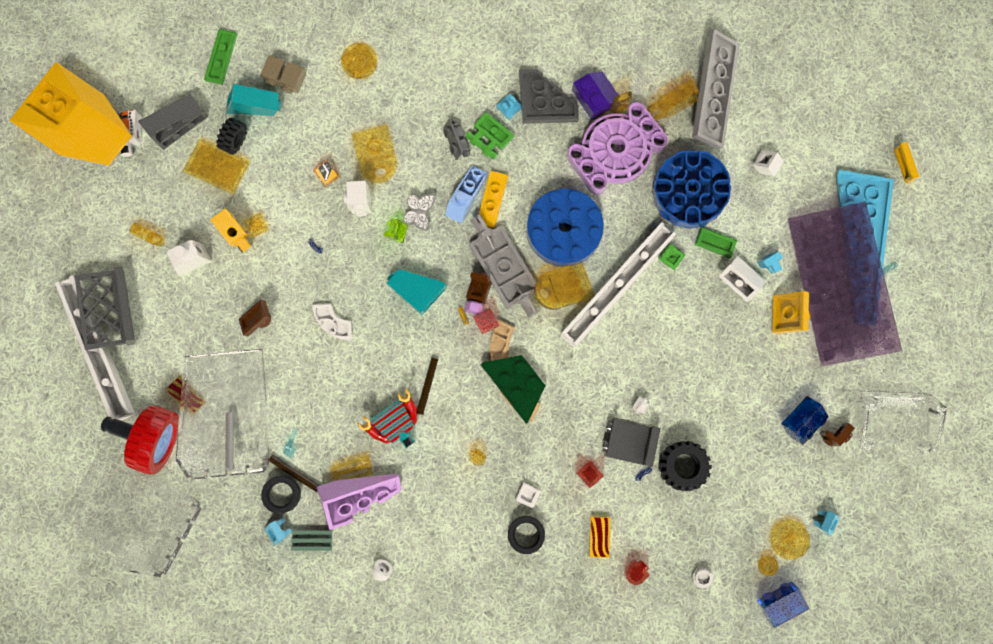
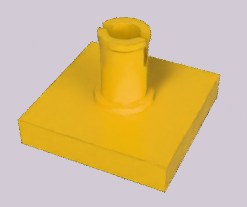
M800 291L773 295L772 333L808 331V320L811 316L809 312V292Z

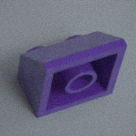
M603 72L589 73L573 83L572 92L591 120L623 102Z

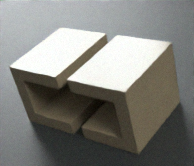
M269 55L260 74L264 83L273 88L275 86L282 87L283 91L290 94L292 92L299 93L306 76L304 68L287 62L285 66L284 60Z

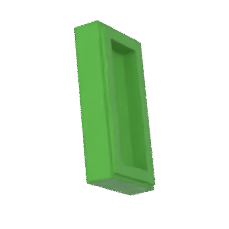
M701 227L695 246L731 258L737 240Z

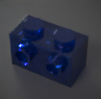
M806 396L781 425L792 439L804 445L807 440L812 438L819 427L825 424L829 416L822 404Z
M792 581L782 584L773 592L765 593L762 598L757 600L773 628L810 609L800 589Z

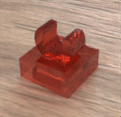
M490 308L473 316L482 335L499 326Z

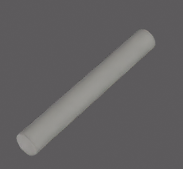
M233 412L226 413L225 470L227 471L234 470Z

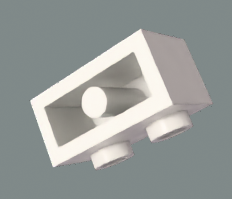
M366 181L346 182L347 192H344V203L347 204V208L353 214L360 217L371 213V192Z
M738 256L719 275L746 302L756 295L766 283L759 274Z

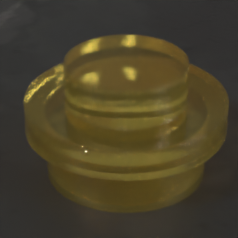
M474 448L473 451L468 453L470 456L469 460L474 465L479 466V464L484 465L486 463L487 456L479 449Z
M764 556L758 562V569L765 576H773L778 571V562L771 556Z

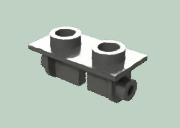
M449 119L443 127V133L445 138H448L451 154L454 155L455 160H458L461 155L463 157L469 156L471 150L467 140L459 139L465 136L461 123H458L457 120L451 121Z

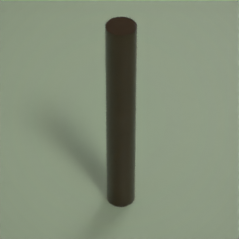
M431 357L417 407V414L424 415L439 359Z
M273 454L270 456L269 462L316 493L318 492L317 487L320 486L319 484Z

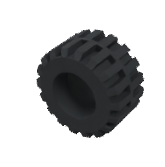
M691 441L673 443L661 453L662 457L658 462L660 463L658 469L662 474L661 478L666 481L668 486L675 490L693 491L694 489H699L702 484L707 482V477L711 475L709 473V469H712V465H709V461H711L710 456L706 455L707 451L702 449L701 445L694 444ZM682 454L689 455L695 463V471L688 478L680 477L675 471V460Z

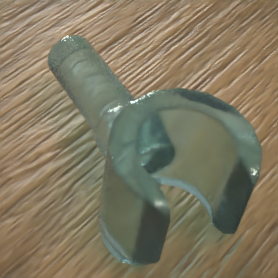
M295 429L292 430L288 444L283 448V453L289 458H292L297 450L292 447L297 434Z

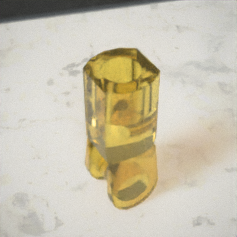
M136 222L132 224L129 233L158 247L165 244L163 236Z

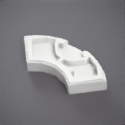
M331 303L312 305L314 317L325 332L338 339L352 340V321L339 318L334 313Z

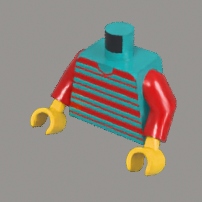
M405 388L406 395L401 396L398 391L397 394L400 400L370 421L366 416H362L366 423L360 425L357 422V425L360 429L365 430L373 439L385 444L390 442L394 444L400 440L406 449L413 445L415 441L409 433L415 429V424L417 423V408L410 397L409 390Z

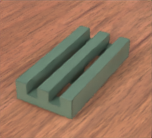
M292 530L291 551H331L332 530ZM297 534L328 535V538H297ZM296 543H328L327 546H296Z

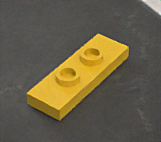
M490 171L479 215L482 216L487 227L495 229L508 180V175Z

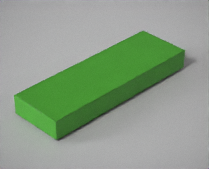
M222 29L218 30L204 77L206 82L223 85L237 33Z

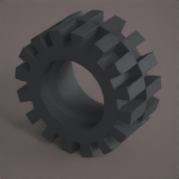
M234 118L226 119L225 123L222 124V129H219L220 134L217 135L216 146L218 149L231 155L236 154L246 139L247 125Z

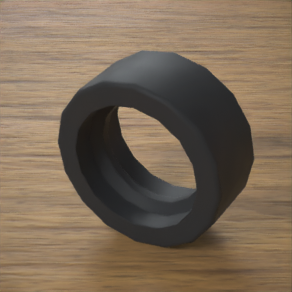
M276 476L269 479L261 491L263 505L273 513H287L293 510L301 498V490L298 483L288 476ZM278 483L289 485L293 492L291 501L285 506H277L270 499V491Z
M532 516L516 518L508 529L510 546L521 554L537 552L545 541L543 525ZM523 523L534 525L538 532L537 541L529 547L519 545L515 539V530Z

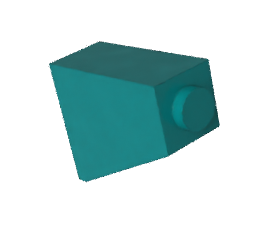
M233 84L227 96L226 114L274 116L281 108V100H278L279 93Z
M401 269L397 272L393 271L387 278L388 287L421 316L447 289V285L444 282Z

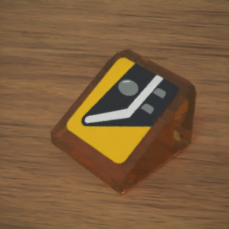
M328 159L313 169V172L325 188L340 178V175Z

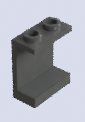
M614 417L612 421H608L606 432L609 433L608 441L604 440L602 451L605 452V457L653 467L661 428L618 420V418Z

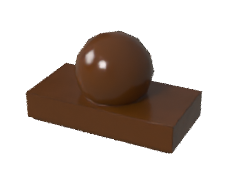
M259 300L239 318L243 336H249L258 327L265 328L271 323V315L268 311L266 300Z

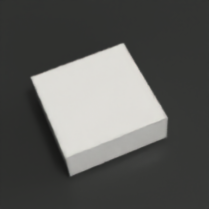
M523 482L515 500L533 508L541 490Z

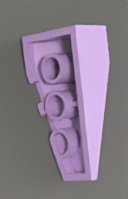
M390 474L336 480L318 486L317 490L329 530L354 521L352 516L362 510L365 514L370 511L369 506L375 501L382 503L400 492L399 475Z

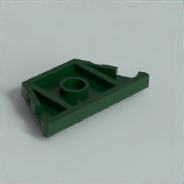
M522 355L481 363L480 365L525 424H527L546 386Z

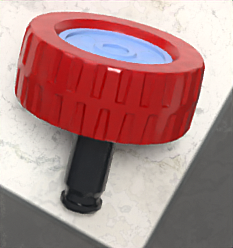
M152 405L141 412L133 425L107 416L101 423V430L127 440L124 450V462L127 467L145 474L154 475L165 466L171 456L180 431V417L173 411Z

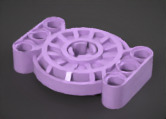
M635 102L629 106L627 115L613 113L595 120L585 132L582 145L574 144L569 148L567 160L593 194L599 195L605 191L607 183L624 184L637 179L648 167L653 152L660 153L664 150L668 137L644 105ZM636 111L640 115L634 116L631 112ZM647 125L651 130L646 131L642 126ZM589 133H591L590 139L586 140ZM654 140L661 141L662 145H656ZM611 144L623 145V152H614L611 149ZM577 152L580 154V157L574 158L571 154ZM648 157L647 162L644 165L643 160L644 158ZM589 167L591 169V172L586 173L582 170V168ZM599 181L603 186L597 188L593 183Z

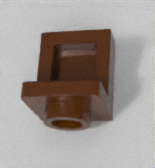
M471 272L470 278L472 281L466 298L469 301L485 304L492 285L491 280L483 272Z
M845 423L841 425L834 435L827 430L821 431L820 435L824 437L822 439L824 443L830 447L841 446L844 442L847 443L852 438V431L855 427L850 423Z

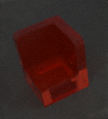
M591 461L587 462L575 473L587 488H591L605 476Z

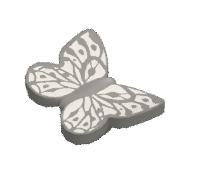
M410 195L407 199L410 211L403 218L405 224L412 225L415 223L417 228L428 231L429 222L426 214L433 206L435 196L423 195L419 199L416 195Z

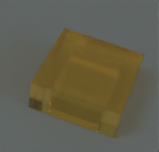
M261 213L244 220L251 238L269 231Z

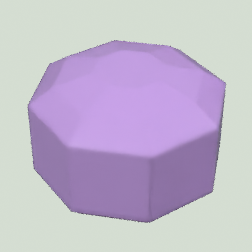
M467 301L464 310L468 313L481 315L483 305L477 301Z

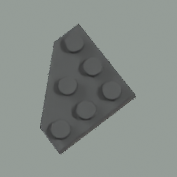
M538 69L519 70L523 124L578 122L577 101L565 95L560 87L554 82L548 81Z

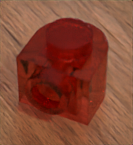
M633 559L625 568L624 576L631 584L639 585L650 576L647 572L649 568L642 560L637 562Z

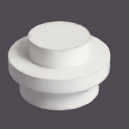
M640 396L632 408L635 414H644L650 405L648 404V398Z
M701 567L693 572L692 579L696 586L707 588L711 585L713 576L708 569Z

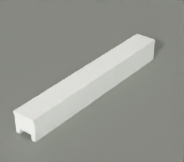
M663 222L660 223L562 332L560 336L574 348L676 236V233H672L666 228Z
M74 275L69 276V279L62 282H56L55 285L108 416L122 421L136 415L109 348L104 347L85 350ZM86 297L83 305L90 309L92 306L88 297ZM90 314L85 321L86 324L93 327L97 319L96 316ZM98 326L95 330L103 334L100 326ZM93 332L89 336L88 342L89 344H96L102 337Z

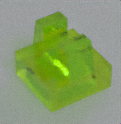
M391 218V221H387L386 224L389 226L388 232H384L383 236L396 242L404 243L408 225L398 219Z

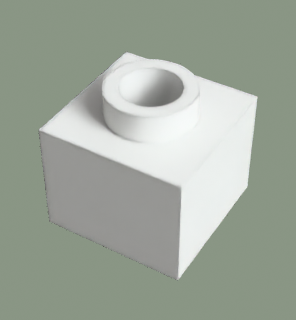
M762 150L753 166L760 174L775 176L783 163V159L778 152Z

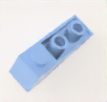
M475 166L470 167L450 198L445 216L461 224L463 223L488 175L487 172Z

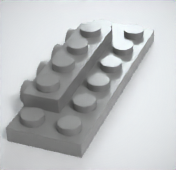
M713 29L708 32L692 137L716 149H722L725 142L739 43Z

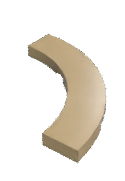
M499 319L496 321L491 336L490 361L509 358V344L515 327ZM537 403L531 415L530 421H533L541 405L540 403Z

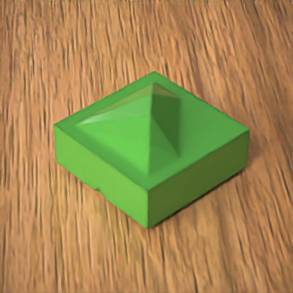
M668 244L658 259L675 270L685 254L673 245Z

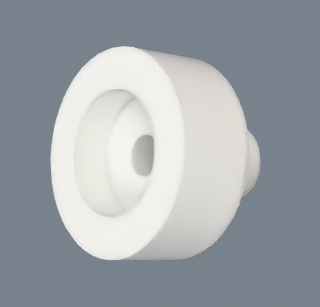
M379 559L372 566L371 572L375 580L385 581L390 577L393 569L389 562Z

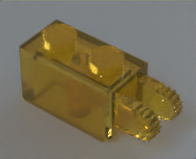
M692 79L660 96L658 101L647 107V111L650 113L660 108L661 112L653 117L654 120L657 122L663 118L668 119L698 101L699 90Z

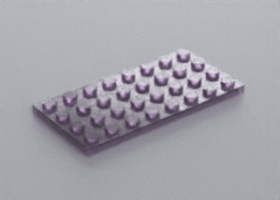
M866 201L788 218L787 221L803 290L809 292L810 321L821 367L902 352Z

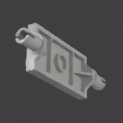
M477 215V220L474 217L471 219V223L479 235L475 241L469 243L470 248L485 273L489 276L506 309L516 304H521L527 317H532L533 314L535 315L539 311L530 297L539 292L540 288L502 225L491 230V228L487 227L482 216Z

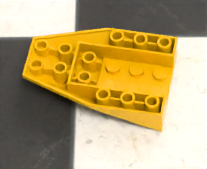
M57 62L53 64L9 120L60 156L110 166L132 137V134L107 97Z

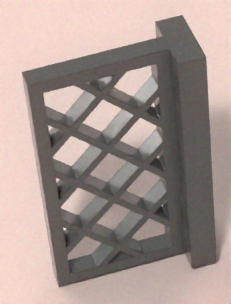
M123 267L114 268L115 270L74 275L85 350L127 344V346L135 345ZM112 276L113 282L108 288L99 283L103 277ZM89 279L94 283L88 290H85L81 287L80 280ZM96 285L105 290L99 298L90 293ZM108 292L115 296V301L111 306L102 301ZM88 295L96 300L90 309L83 305V301ZM99 303L108 308L102 316L93 312ZM110 311L118 315V319L114 324L104 319ZM90 314L99 318L93 327L86 324L85 321ZM102 321L111 326L104 335L95 330ZM115 329L120 332L121 340L112 341L107 336ZM93 332L102 337L96 344H89L88 338Z

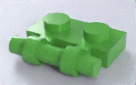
M487 112L474 124V128L478 132L474 135L469 131L465 136L473 146H477L486 157L489 156L493 160L498 156L493 149L497 147L502 151L514 138L510 131ZM483 136L490 141L488 145L481 141Z

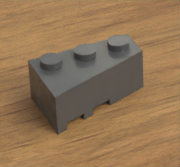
M189 94L138 122L150 138L165 150L208 116Z

